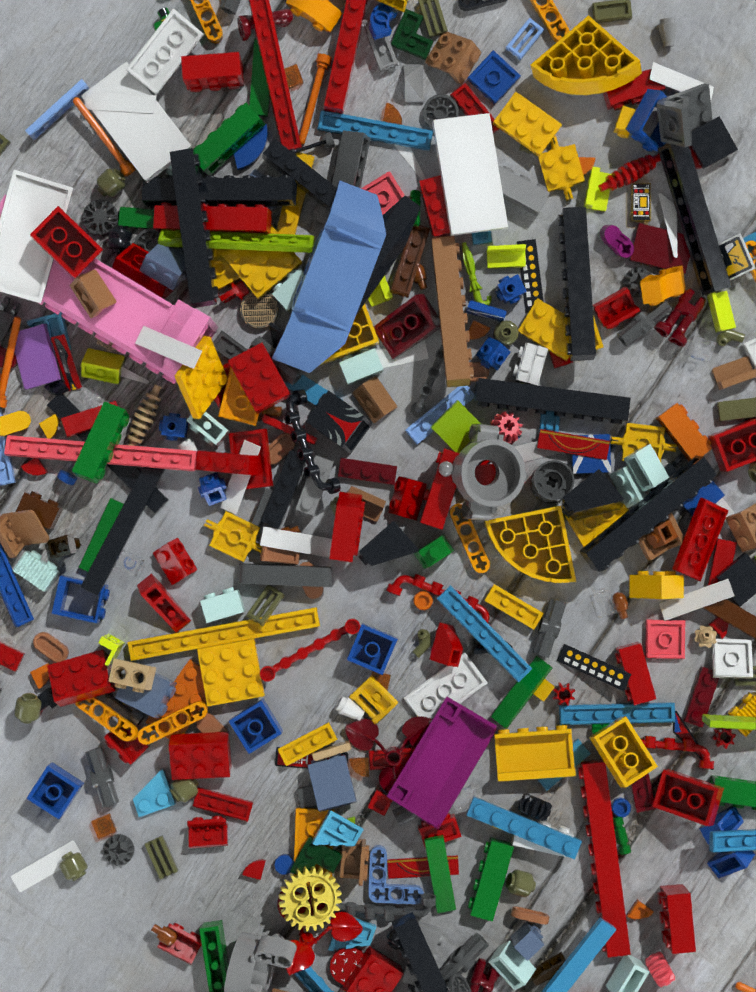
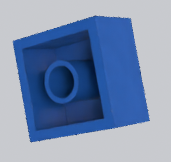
M362 623L347 660L383 675L398 638Z
M263 698L229 720L230 725L248 754L283 732V729Z
M52 762L46 767L26 799L57 819H60L73 802L84 782Z

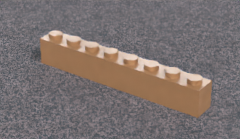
M455 236L434 237L431 241L446 386H470V380L474 378L473 367H469L472 353L471 348L467 349V342H470L469 330L465 331V324H468L467 313H463L466 301L465 295H461L464 283L463 277L459 278V272L462 271L461 260H457V254H460L459 243H455Z

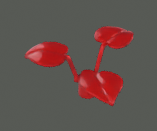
M278 897L277 909H278L280 915L284 918V917L286 916V914H285V915H282V913H281V910H282L284 907H280L279 904H278L279 902H281V901H283V900H281V899ZM300 907L297 913H304L306 907ZM338 912L335 913L336 918L331 917V926H328L316 938L309 932L304 933L302 927L299 933V940H290L297 946V950L291 966L285 968L288 975L305 970L313 964L315 960V954L312 949L313 944H317L318 940L329 930H332L331 935L335 940L345 942L358 937L362 933L363 928L361 924L351 914Z

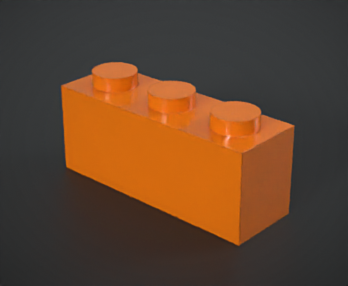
M675 403L657 416L656 420L662 427H665L666 433L688 461L696 455L704 456L712 449L710 440L706 435L702 436L698 431L700 429L698 424L693 419H689L686 415L688 412L682 404Z

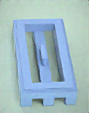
M529 18L506 46V50L521 60L544 32V28ZM531 24L533 27L514 49L512 46ZM537 29L538 32L534 35V37L530 40V42L526 45L522 52L519 53L518 51L520 50V48L524 45V43L528 40L532 33Z

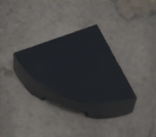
M62 378L44 386L49 393L54 395H60L69 391Z

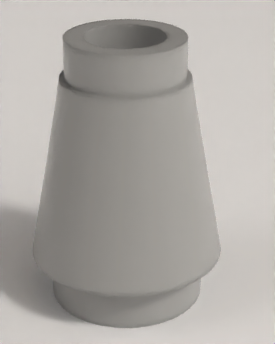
M675 18L660 19L658 28L663 47H673L677 27Z

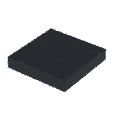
M720 116L692 131V145L690 147L703 169L738 150Z
M747 553L740 555L715 576L719 582L729 579L734 593L731 599L739 607L756 594V565Z

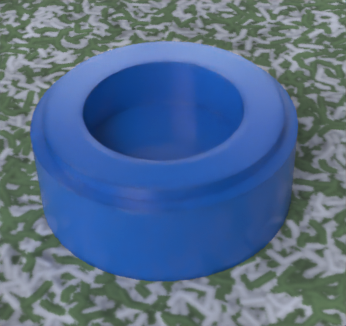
M60 470L57 475L59 480L69 485H74L77 481L76 476L64 470Z
M618 797L611 803L612 812L615 816L623 818L629 815L631 805L625 798Z
M288 854L279 855L275 860L276 871L282 875L289 874L294 864L293 858Z

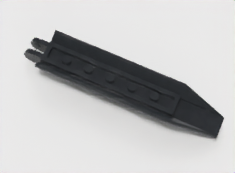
M407 196L401 198L382 215L386 237L357 314L407 244L421 206Z

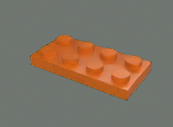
M189 659L174 682L177 683L175 694L169 699L167 711L161 718L194 702L203 701L206 703L200 665ZM196 705V709L190 713L191 720L194 719L192 716L199 713L203 707ZM180 713L176 719L178 723L184 724L187 721V716ZM149 716L145 723L149 725L161 718ZM161 722L159 729L162 732H168L170 726L167 722ZM190 725L171 734H184ZM171 734L165 737L170 740Z

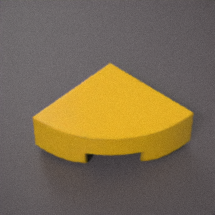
M54 414L40 422L39 425L47 439H52L56 435L59 419Z

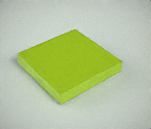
M456 400L430 428L454 452L459 453L470 442L469 430L471 425L481 423Z

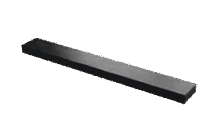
M64 394L56 395L47 404L60 419L81 412ZM91 430L77 434V436L85 442ZM106 464L132 490L141 471L135 466ZM156 487L147 506L156 513L169 499Z
M143 467L87 573L81 588L97 596L100 595L165 469Z

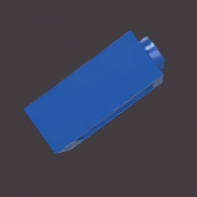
M647 89L626 128L631 137L642 144V148L649 152H652V150L658 151V148L665 145V142H661L659 122L650 137L642 130L654 107L657 108L658 100L667 97L661 90Z
M65 575L60 576L52 614L93 623H100L101 620H104L106 614L104 603L108 601L110 595L108 585H104L99 595L95 616L64 610L70 582L82 585L84 579Z

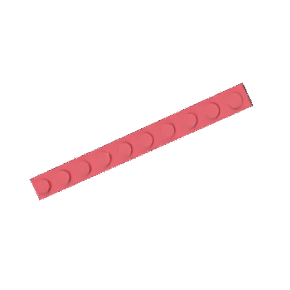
M7 435L4 454L16 457L77 461L85 442ZM118 444L115 445L113 457L107 464L195 471L197 451Z

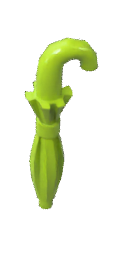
M463 242L462 258L465 270L469 276V292L473 293L475 302L490 305L492 295L487 296L486 301L482 300L480 290L483 288L476 281L475 262L467 243Z

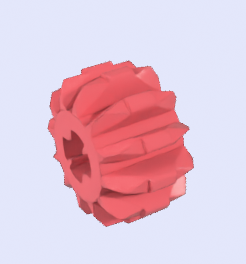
M504 411L501 415L497 414L494 416V420L490 422V425L498 426L499 435H504L503 441L509 444L511 441L515 442L518 440V436L522 434L520 428L523 424L517 422L519 417L513 418V412L507 414Z
M661 952L653 953L645 959L646 966L658 986H667L675 980V975Z

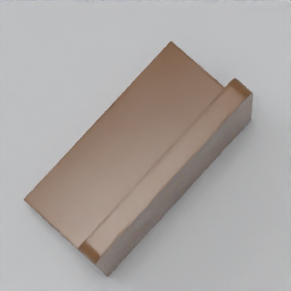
M96 269L77 276L69 285L91 319L98 316L103 309L117 302Z
M748 356L712 369L719 390L756 377V369H752Z
M376 376L352 392L373 423L378 422L397 408L396 403Z
M351 486L348 493L363 495L362 502H365L363 516L377 522L386 501Z

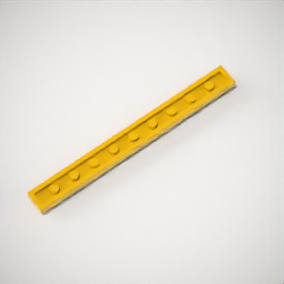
M317 607L271 615L264 626H261L258 622L256 623L253 619L129 641L128 648L130 659L133 661L319 627L320 621Z

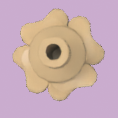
M700 626L699 630H695L696 637L694 641L699 642V647L711 648L712 644L717 642V632L713 631L711 626Z

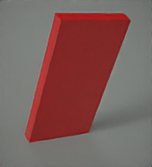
M700 497L672 570L701 582L729 510Z

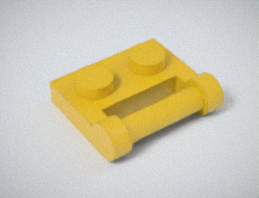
M372 675L349 696L352 701H355L372 718L371 721L375 725L398 704V701ZM360 694H362V695L379 711V713H377V712L360 696Z

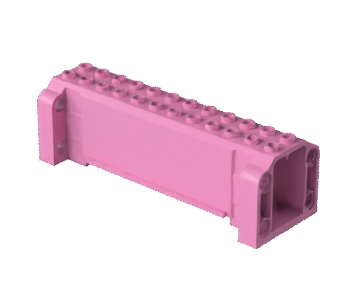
M4 195L0 202V217L7 195ZM96 258L79 275L96 269L117 302L103 309L98 316L91 319L69 286L75 279L53 259L43 299L39 304L46 303L44 307L57 315L60 312L63 313L61 317L74 325L78 322V327L91 335L95 332L96 335L94 337L107 345L110 342L113 343L111 347L124 355L126 352L130 353L129 358L141 365L145 362L146 368L157 375L159 372L163 373L162 377L174 385L177 382L174 375L182 364L135 344L143 326L192 347H196L204 336L211 337L212 339L219 328L210 316L198 309L192 308L179 299L174 306Z

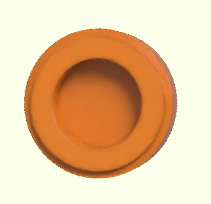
M420 591L414 596V604L419 610H427L432 606L433 598L427 591Z

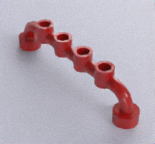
M415 574L414 577L409 575L399 576L393 584H388L386 589L387 592L400 596L403 590L400 588L402 583H409L437 596H440L445 590L442 589L444 585L435 581L431 585L425 582V577ZM468 596L465 599L466 602L489 623L490 617L487 609L478 604V599Z
M354 618L348 619L345 626L333 629L330 634L323 638L315 639L314 643L307 647H300L296 653L289 657H283L280 662L273 666H264L260 671L261 679L266 682L272 681L276 672L281 669H287L299 659L307 658L308 654L315 650H322L326 644L333 640H339L346 633L356 634L360 630L359 621Z
M644 736V740L641 739L646 748L699 752L702 754L703 760H699L698 768L714 769V761H710L708 750L702 745L694 744V740L683 739L682 743L675 742V738L663 737V741H656L654 736Z

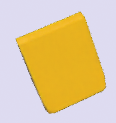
M544 679L534 695L544 702L555 686Z

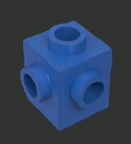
M518 274L511 278L506 276L500 279V284L496 286L497 290L495 291L499 301L503 300L504 304L509 302L510 305L520 301V296L527 292Z
M488 337L476 356L481 360L480 364L487 369L492 367L498 371L510 354V351L501 342Z
M169 413V416H163V420L159 422V431H162L161 435L166 436V440L177 441L178 438L187 439L189 423L186 421L187 418H180L181 414ZM175 424V428L172 430L171 426Z
M217 472L199 478L201 485L198 487L199 493L202 498L205 497L209 506L227 500L224 490L227 489L224 478L220 479Z

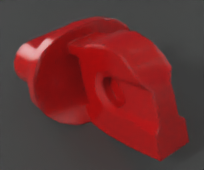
M242 280L236 284L232 282V289L219 296V298L224 303L230 302L237 296L243 300L242 297L249 294V291Z

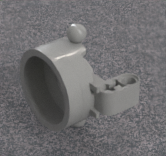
M472 424L469 430V440L472 443L467 445L455 457L453 465L448 461H444L439 465V473L445 477L452 474L453 483L456 484L461 495L468 500L464 501L462 505V517L464 519L489 521L491 513H496L498 506L505 505L517 497L524 482L527 480L528 476L522 456L514 446L503 441L504 435H499L498 426ZM483 460L493 463L496 470L494 480L488 485H481L475 478V468Z
M241 932L230 958L224 992H272L273 988L293 992L288 988L272 984V977L275 966L289 968L291 966L297 946L293 942L285 940L281 934L261 936Z

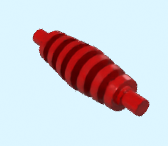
M659 153L654 156L648 154L637 160L625 163L617 171L615 170L611 175L605 177V182L598 185L601 192L607 189L614 191L617 187L621 188L624 185L631 184V182L638 181L644 174L646 175L650 170L656 168V163L661 161Z

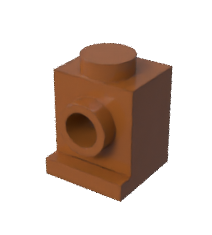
M670 519L655 525L654 530L647 534V542L654 549L664 546L678 537ZM665 527L669 535L668 537H665L662 528Z

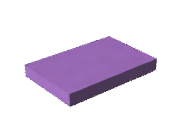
M41 324L19 331L15 355L24 389L28 390L61 380L47 325Z

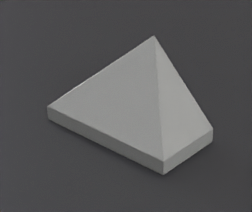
M404 64V103H423V64Z

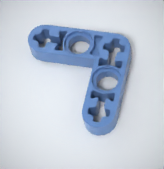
M375 845L370 851V900L375 903L419 904L421 895L417 899H414L412 895H407L408 899H404V889H408L407 893L409 894L414 893V890H418L419 894H424V890L419 885L386 884L387 850L381 845ZM377 850H381V853L384 854V856L380 857V864H376L377 857L373 855ZM381 869L383 871L382 878H374L372 875L373 871ZM378 888L380 892L386 893L385 888H388V898H385V894H379V897L376 898L372 892H375V889ZM392 890H401L402 896L394 899L391 896Z

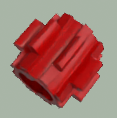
M558 682L559 687L553 689L555 695L552 696V699H558L559 706L563 702L569 706V700H575L572 696L575 689H569L570 684L568 682L564 686ZM568 690L567 697L559 698L560 691Z
M713 728L715 734L711 736V739L716 740L715 745L717 747L723 745L727 749L730 743L735 744L733 738L737 735L731 733L732 729ZM723 732L727 734V738L725 740H722L720 738V735Z

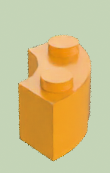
M287 0L285 2L291 8L290 10L293 15L307 19L320 32L322 30L331 32L343 14L328 0Z
M683 266L660 270L659 275H648L640 281L643 304L655 306L669 297L681 296L686 288Z

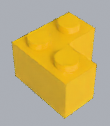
M637 571V574L629 575V598H684V575H676V571H653V575H649V571Z

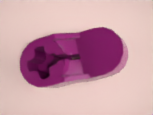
M604 225L601 228L600 237L602 241L617 256L628 258L633 254V243L617 226Z

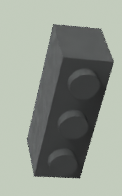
M343 130L342 136L339 139V152L335 158V172L331 177V184L336 188L339 181L361 188L371 140L365 133Z

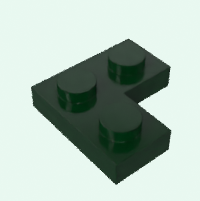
M406 9L391 42V46L426 61L434 41L417 34L423 16Z
M309 836L290 872L297 875L296 870L298 869L303 873L304 867L311 871L312 866L315 867L317 864L334 873L343 854L326 845L312 844L313 838Z

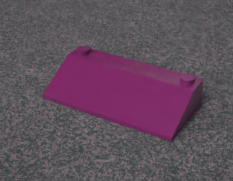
M446 697L387 797L421 820L439 829L497 731V725L451 698Z

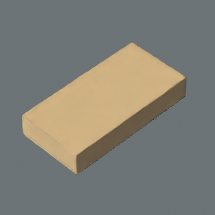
M348 740L319 749L312 753L313 759L318 761L351 750V743Z

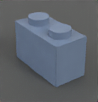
M528 921L511 936L514 948L527 961L544 946L541 930L536 924L533 923L531 925Z

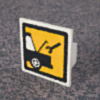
M741 233L719 243L730 281L756 269Z

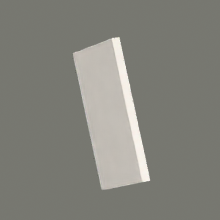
M127 61L87 90L93 92L152 95L145 85L126 71V68L129 66ZM86 92L81 95L84 101L86 97ZM157 100L154 114L92 110L146 183L171 166V151L192 148Z
M490 113L433 120L432 126L450 236L507 229L508 222Z
M13 171L0 217V292L37 303L42 302L53 258L30 237V234L57 206L67 213L73 191L72 187L21 171Z

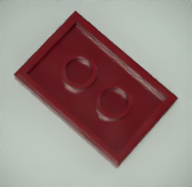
M639 223L633 243L634 252L630 256L629 261L663 270L683 266V273L685 275L690 254L684 235L677 232L678 256L675 258L666 229Z

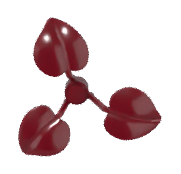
M424 716L408 719L402 727V733L407 738L404 739L399 748L392 746L385 749L379 740L375 739L379 734V729L370 719H360L359 721L347 724L345 732L349 741L357 749L368 751L375 742L382 749L383 753L386 754V761L392 766H386L381 770L379 783L383 790L389 793L405 765L396 766L401 762V752L404 746L409 741L416 748L433 719Z

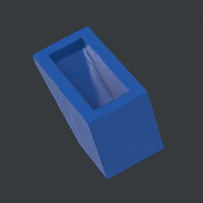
M731 806L716 815L713 826L702 825L699 829L709 845L710 831L737 830L744 821L737 808Z
M753 850L719 852L707 864L719 879L747 868L756 854Z

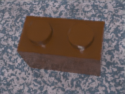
M31 491V493L24 492L15 512L33 510L43 527L50 530L54 529L63 508L59 507L60 503L52 499L48 501L41 499L42 495Z

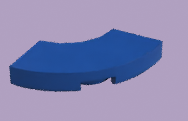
M379 3L373 9L369 19V30L374 40L391 35L392 30L389 22L397 16V11L393 7Z
M267 124L234 154L237 170L252 165L265 149L268 138Z

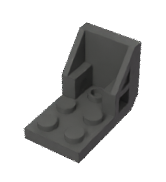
M704 83L658 100L657 111L661 142L685 148L691 146L692 129L713 120L709 84Z

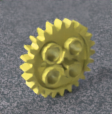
M312 866L311 871L304 867L303 873L297 869L296 876L290 874L291 881L284 880L287 886L280 887L281 891L284 892V894L278 895L283 900L278 903L280 907H284L281 913L282 915L286 914L284 917L286 921L291 920L290 924L292 927L297 924L298 930H301L304 926L308 932L310 926H312L314 931H316L317 925H320L323 929V922L331 923L329 920L330 916L336 918L333 913L334 910L340 911V908L336 905L342 903L341 899L337 898L342 895L341 891L337 890L340 886L338 883H334L336 879L333 876L330 877L328 871L323 874L322 868H319L316 872L314 866ZM307 882H310V893L313 896L311 898V903L314 910V915H311V907L309 902L307 901L309 900V894L306 885ZM317 884H323L321 890L314 891V887ZM297 888H304L300 895L295 894ZM319 903H325V907L322 910H317ZM300 907H306L304 913H297Z

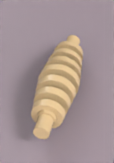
M154 384L152 391L145 394V396L149 397L148 400L142 399L141 403L145 404V407L139 405L137 408L142 411V414L134 413L133 416L139 418V421L132 419L131 423L136 425V428L130 427L129 431L133 432V435L128 434L127 438L130 441L128 445L136 446L138 443L141 444L143 440L140 439V436L146 437L147 433L143 432V429L149 431L151 428L146 425V422L154 423L155 420L149 418V415L156 417L157 413L152 411V408L158 409L159 405L155 404V401L160 402L161 400L159 397L161 386Z

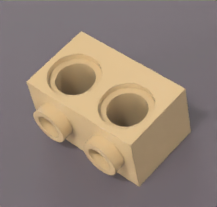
M113 659L108 682L115 683L114 687L126 689V686L133 687L132 691L144 693V690L152 689L156 667ZM122 670L126 672L124 679L121 678ZM140 674H143L144 680L142 683H139L138 677Z

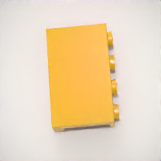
M567 725L556 726V730H548V726L536 727V731H529V728H518L517 732L509 733V729L498 730V734H494L498 781L576 776L572 729H567Z

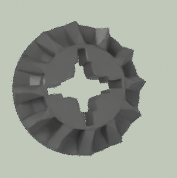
M635 267L629 270L624 277L623 285L629 289L632 297H642L641 288L638 287V284L632 282L636 281L638 276L642 280L646 276L652 275L646 268Z
M123 834L111 836L105 842L103 848L104 857L107 858L109 863L116 866L125 865L134 855L132 840ZM120 842V848L123 849L124 852H121L120 855L117 857V852L111 849H115Z

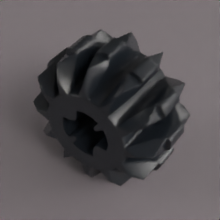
M527 793L523 794L518 806L520 812L541 821H547L552 808L551 803Z

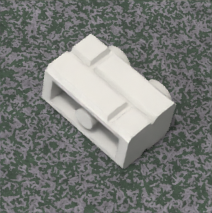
M525 343L524 347L520 346L517 357L521 359L519 365L515 364L512 376H515L514 381L538 386L548 349L530 343Z

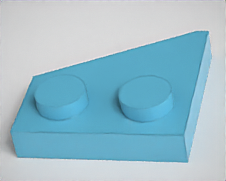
M164 768L133 798L139 817L176 804L175 798L169 791L171 787Z

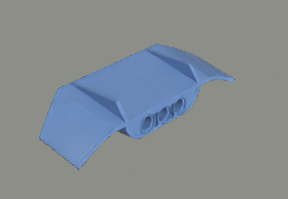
M343 181L338 182L328 218L314 243L313 252L310 254L292 302L291 315L272 355V359L310 373L346 343L386 237L382 211L376 194Z

